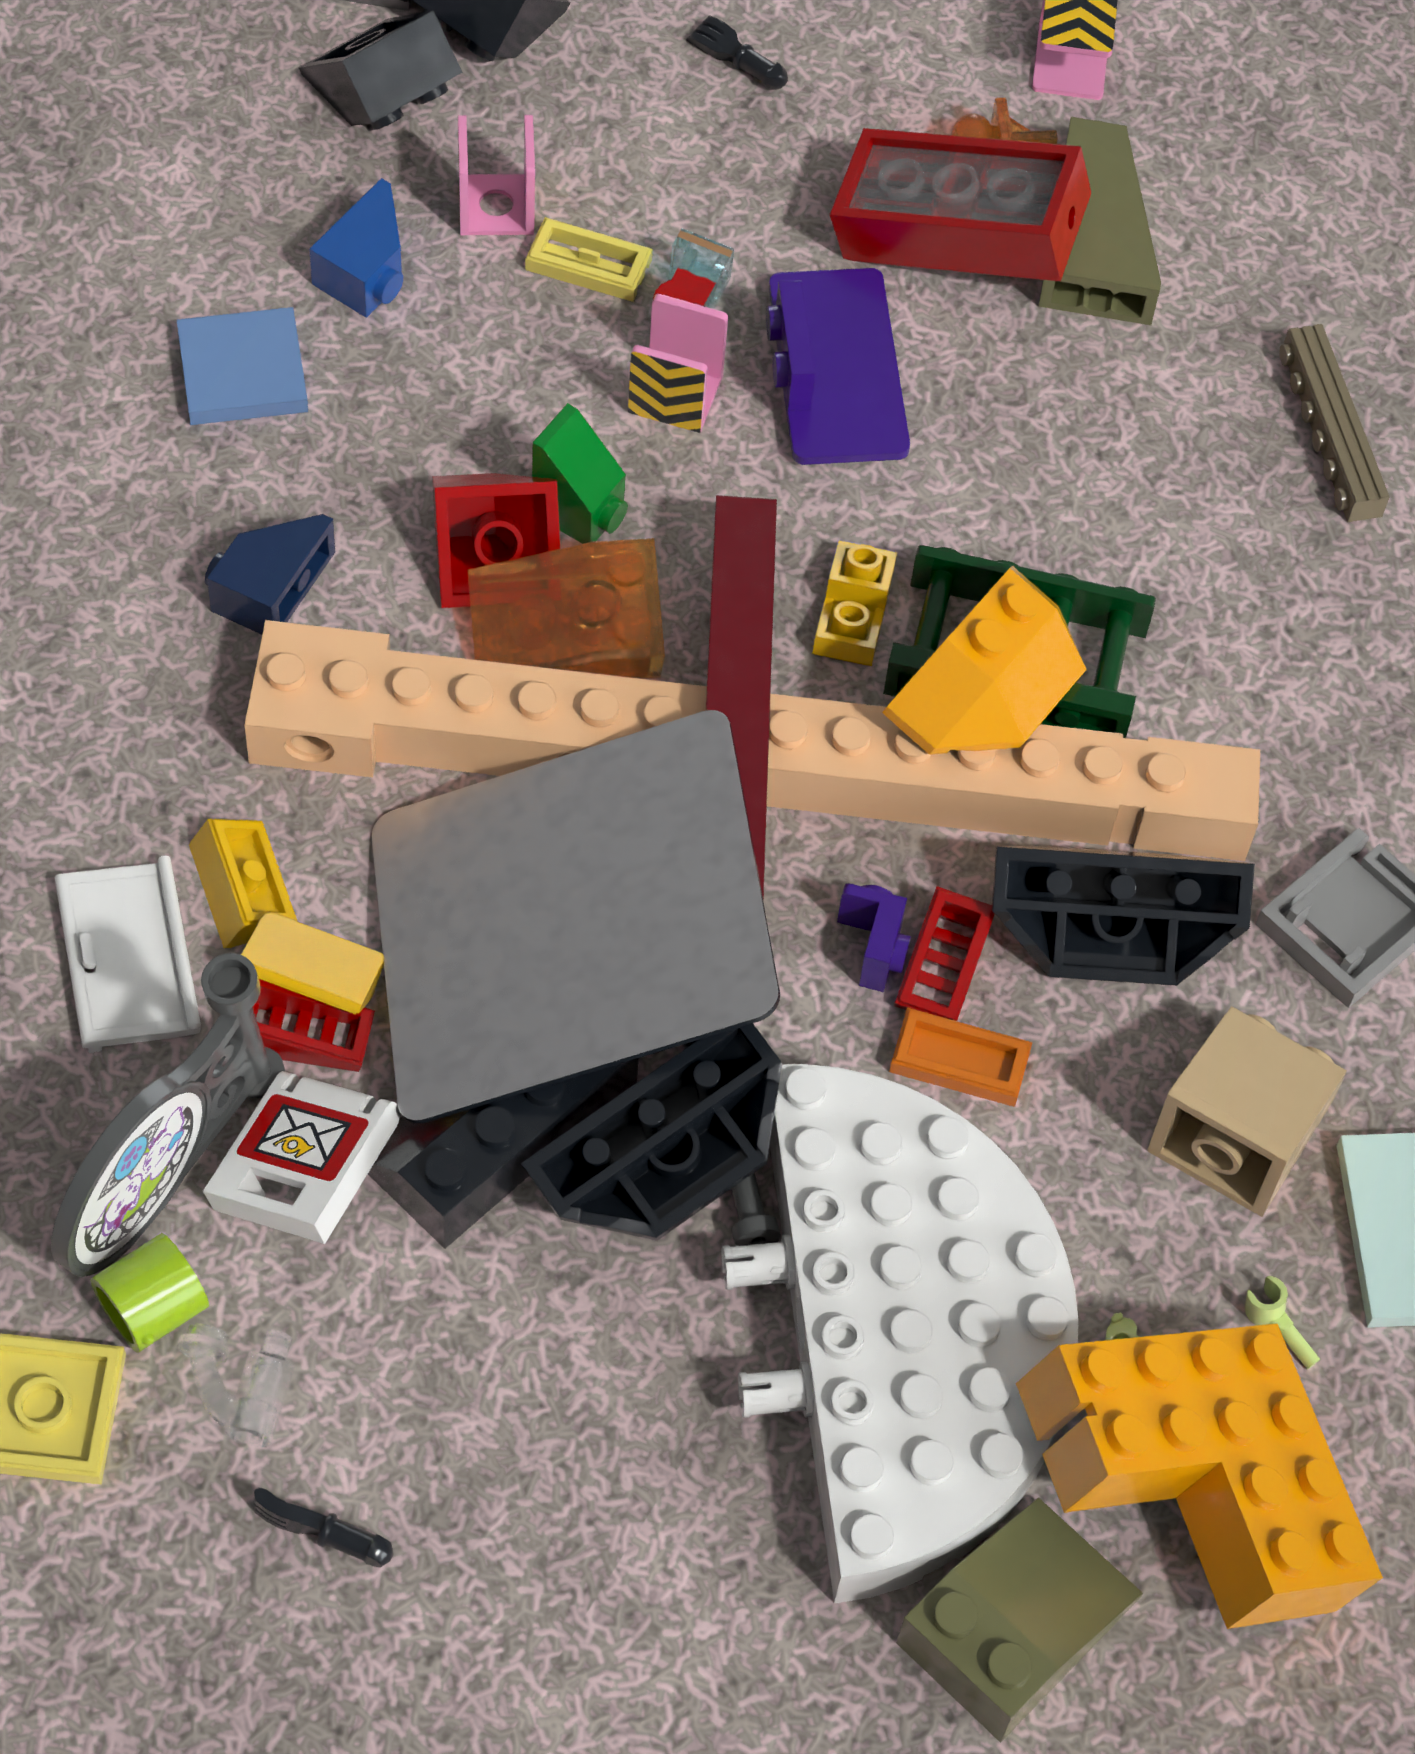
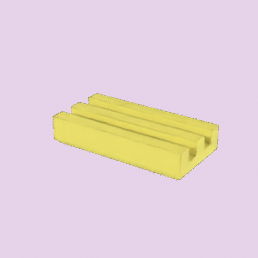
M545 217L525 258V270L634 302L637 288L642 284L645 277V270L651 264L653 249ZM549 239L554 240L557 242L577 247L579 249L578 251H575L562 246L548 243ZM600 254L628 263H632L633 265L632 267H629L606 259L600 258Z

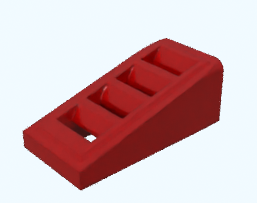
M936 886L894 1004L895 1007L904 1010L910 1008L950 1020H958L995 915L991 910L992 905ZM939 918L974 929L973 938L971 939L937 927ZM934 939L968 951L965 960L929 948L931 940ZM927 961L960 973L958 981L954 982L921 970L923 962ZM916 982L951 994L952 998L949 1006L913 994Z
M259 979L260 995L253 1006L255 1017H257L258 1009L271 1011L267 1025L257 1022L264 1047L277 1052L284 1061L355 1072L360 1071L375 1010L364 1007L360 1013L353 1014ZM285 1013L297 1015L293 1032L281 1029ZM312 1018L324 1020L319 1040L307 1037ZM338 1022L350 1024L345 1047L332 1044Z

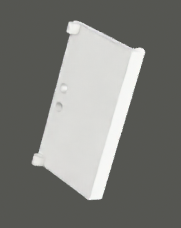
M164 855L158 858V863L56 875L54 877L82 1047L88 1048V1052L93 1053L101 1051L104 1046L169 1039L200 1033L201 1022L171 858ZM84 969H95V971L92 973H87L84 971Z

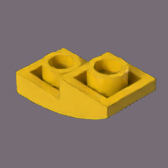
M838 541L812 654L872 666L898 552L879 549L866 544Z

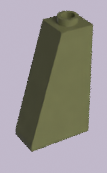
M1071 117L1065 145L1081 146L1092 193L1061 282L1042 281L1038 306L1151 325L1160 292L1161 279L1127 126Z

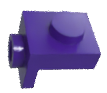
M846 883L841 895L837 923L871 931L864 955L859 986L884 992L889 971L902 973L911 936L900 933L907 898L893 895L889 890L877 885L858 886Z

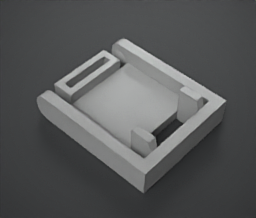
M1360 828L1351 833L1260 911L1256 921V925L1348 1008L1415 951V874L1381 844L1364 856L1361 864L1357 862L1353 857L1363 850L1369 840V836ZM1305 923L1343 958L1340 966L1298 928Z

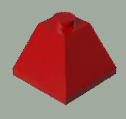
M497 473L432 476L441 608L563 602L556 479Z

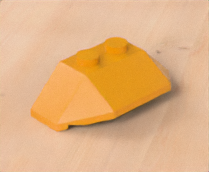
M1012 566L947 637L882 713L929 755L948 753L950 750L982 751L1020 748L1086 671V667L1059 606Z

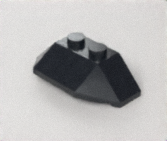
M996 846L991 910L1049 977L1177 986L1213 958L1233 939L1236 940L1250 929L1255 864L1170 854L1048 846Z
M753 1023L697 1040L521 1164L560 1220L658 1241L768 1163L782 1062Z

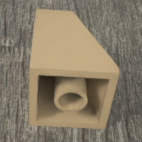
M1231 1006L1167 1094L1147 1151L1263 1217L1333 1102L1347 1070L1336 1065L1323 1051L1314 1047H1304L1277 1032L1275 1027L1266 1019L1253 1014L1247 1015Z

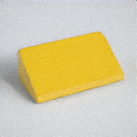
M207 819L190 841L189 848L223 948H232L248 943L260 919L267 912H274L297 921L263 821Z
M267 912L260 919L241 954L253 963L259 979L353 1014L360 1013L372 999L384 965V955L381 952L274 912Z

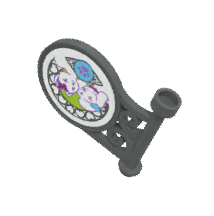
M226 953L213 958L205 966L201 976L202 989L209 1006L220 1013L219 1018L198 1047L180 1066L144 1088L119 1112L95 1142L76 1172L60 1205L51 1239L53 1258L58 1264L73 1274L81 1277L96 1274L125 1254L169 1203L184 1177L247 1097L263 1098L276 1076L281 1071H285L279 1054L268 1047H264L253 1006L260 995V982L253 963L240 954Z

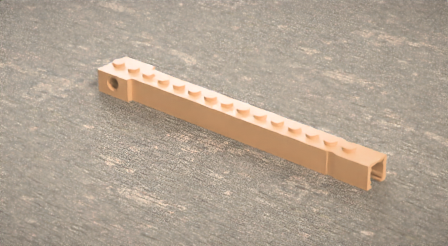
M265 620L244 724L248 760L250 764L372 778L376 762L502 776L705 711L707 686L390 650V634ZM770 694L767 807L1099 845H1109V842L1133 844L1134 849L1239 861L1246 860L1258 827L1260 749L1148 737L1147 740L1123 738L1121 733L1040 724L1020 748L982 751L950 750L948 753L929 755L882 713L886 708L884 706Z

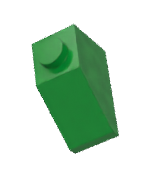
M567 403L533 441L532 477L557 480L559 531L591 548L604 531L609 534L613 533L626 515L628 503L624 501L626 474L580 411Z

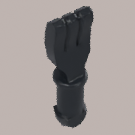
M709 15L686 39L689 43L717 60L732 62L736 69L746 71L762 81L767 88L781 89L788 82L787 71L778 62L775 64L754 51L753 46L750 44L742 45L738 41L736 31L718 18Z
M258 1487L254 1490L255 1513L279 1529L296 1534L317 1535L318 1546L324 1547L327 1545L374 1567L384 1566L391 1561L394 1555L390 1541L378 1534L374 1535L339 1520L334 1513L325 1516L318 1512L287 1503L274 1496L267 1489Z

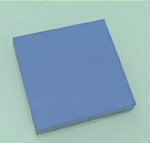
M293 307L177 319L190 425L308 412V399Z

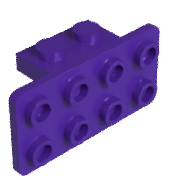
M875 268L779 272L773 274L769 280L771 305L766 308V329L768 341H776L778 352H773L772 360L773 380L775 388L783 387L794 461L801 465L901 460L906 458L909 454L910 438L884 278L881 271Z

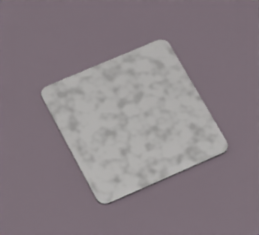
M702 711L392 810L379 818L372 829V847L397 1104L403 1117L412 1123L430 1122L756 1023L770 1016L779 1004L780 989L732 727L726 715L719 711Z

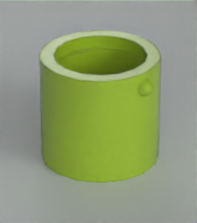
M163 1233L90 1279L91 1286L105 1313L127 1344L137 1353L209 1307L207 1295L195 1272L177 1246Z

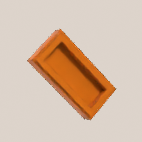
M907 1008L889 1072L1015 1107L1033 1042Z

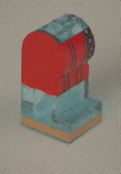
M681 228L672 245L669 273L672 279L662 283L655 290L654 297L656 294H662L714 309L731 279L734 248Z

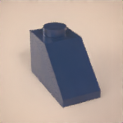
M320 514L239 533L226 552H218L207 568L205 585L208 586L211 612L261 635L263 634L265 620L288 622L336 552L333 518Z

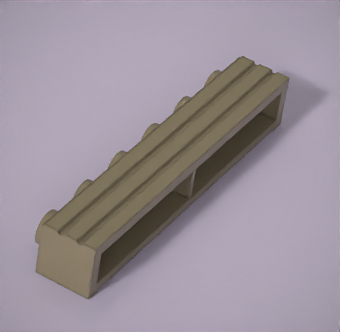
M1323 324L1290 328L1287 331L1284 344L1279 349L1282 365L1288 366L1290 370L1292 392L1300 396L1302 418L1305 423H1310L1313 430V447L1316 452L1321 451L1324 459V476L1327 481H1332L1334 485L1335 505L1339 511L1343 510L1347 522L1383 517L1390 496Z

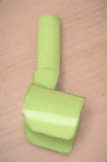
M1267 1276L1265 1278L1264 1291L1268 1298L1275 1303H1261L1250 1290H1247L1245 1301L1246 1315L1254 1325L1277 1323L1285 1342L1308 1370L1321 1359L1295 1328L1294 1322L1285 1312L1288 1297L1286 1286L1278 1278Z

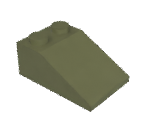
M1037 1498L956 1565L904 1617L896 1644L1001 1743L1141 1598L1143 1593L1040 1498Z

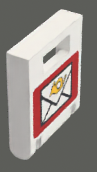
M281 1071L268 1088L203 1192L214 1211L325 1244L397 1127L400 1119L398 1105L386 1099L376 1101L371 1095L311 1078L303 1077L299 1079L296 1074ZM256 1176L303 1190L295 1203L289 1205L264 1197L266 1194Z

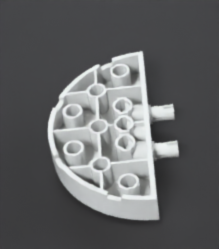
M783 1064L770 1142L782 1239L781 1242L732 1247L729 1245L722 1246V1272L726 1273L723 1279L726 1290H732L735 1287L785 1283L787 1290L790 1289L800 1357L799 1369L748 1374L740 1372L738 1374L739 1400H743V1403L740 1404L743 1418H748L751 1415L803 1411L804 1416L808 1417L835 1604L871 1598L904 1588L922 1580L924 1575L941 1568L955 1558L960 1559L993 1533L1016 1508L1036 1479L1043 1465L1044 1458L1042 1454L1052 1446L1055 1435H1053L1049 1440L1037 1441L1016 1383L1058 1345L1078 1343V1311L1075 1286L1067 1254L1053 1220L1037 1192L1016 1164L989 1137L968 1120L943 1104L902 1084L872 1074L839 1067Z

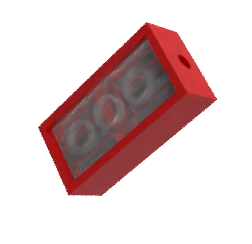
M863 128L830 212V218L843 259L850 261L1061 282L1092 192L1081 146Z

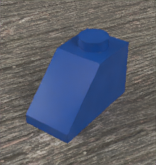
M383 178L309 249L312 285L366 318L381 303L388 304L394 300L403 284L401 245L391 183Z

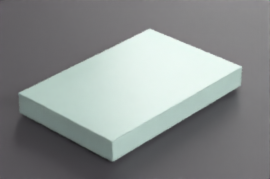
M1415 1133L1342 1135L1336 1147L1367 1328L1415 1326Z

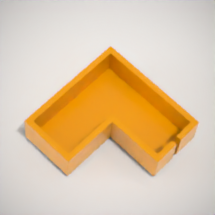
M1277 1323L1058 1345L1016 1383L1037 1441L1049 1440L1082 1410L1085 1409L1088 1415L1042 1454L1063 1512L1176 1498L1227 1629L1335 1612L1383 1578Z

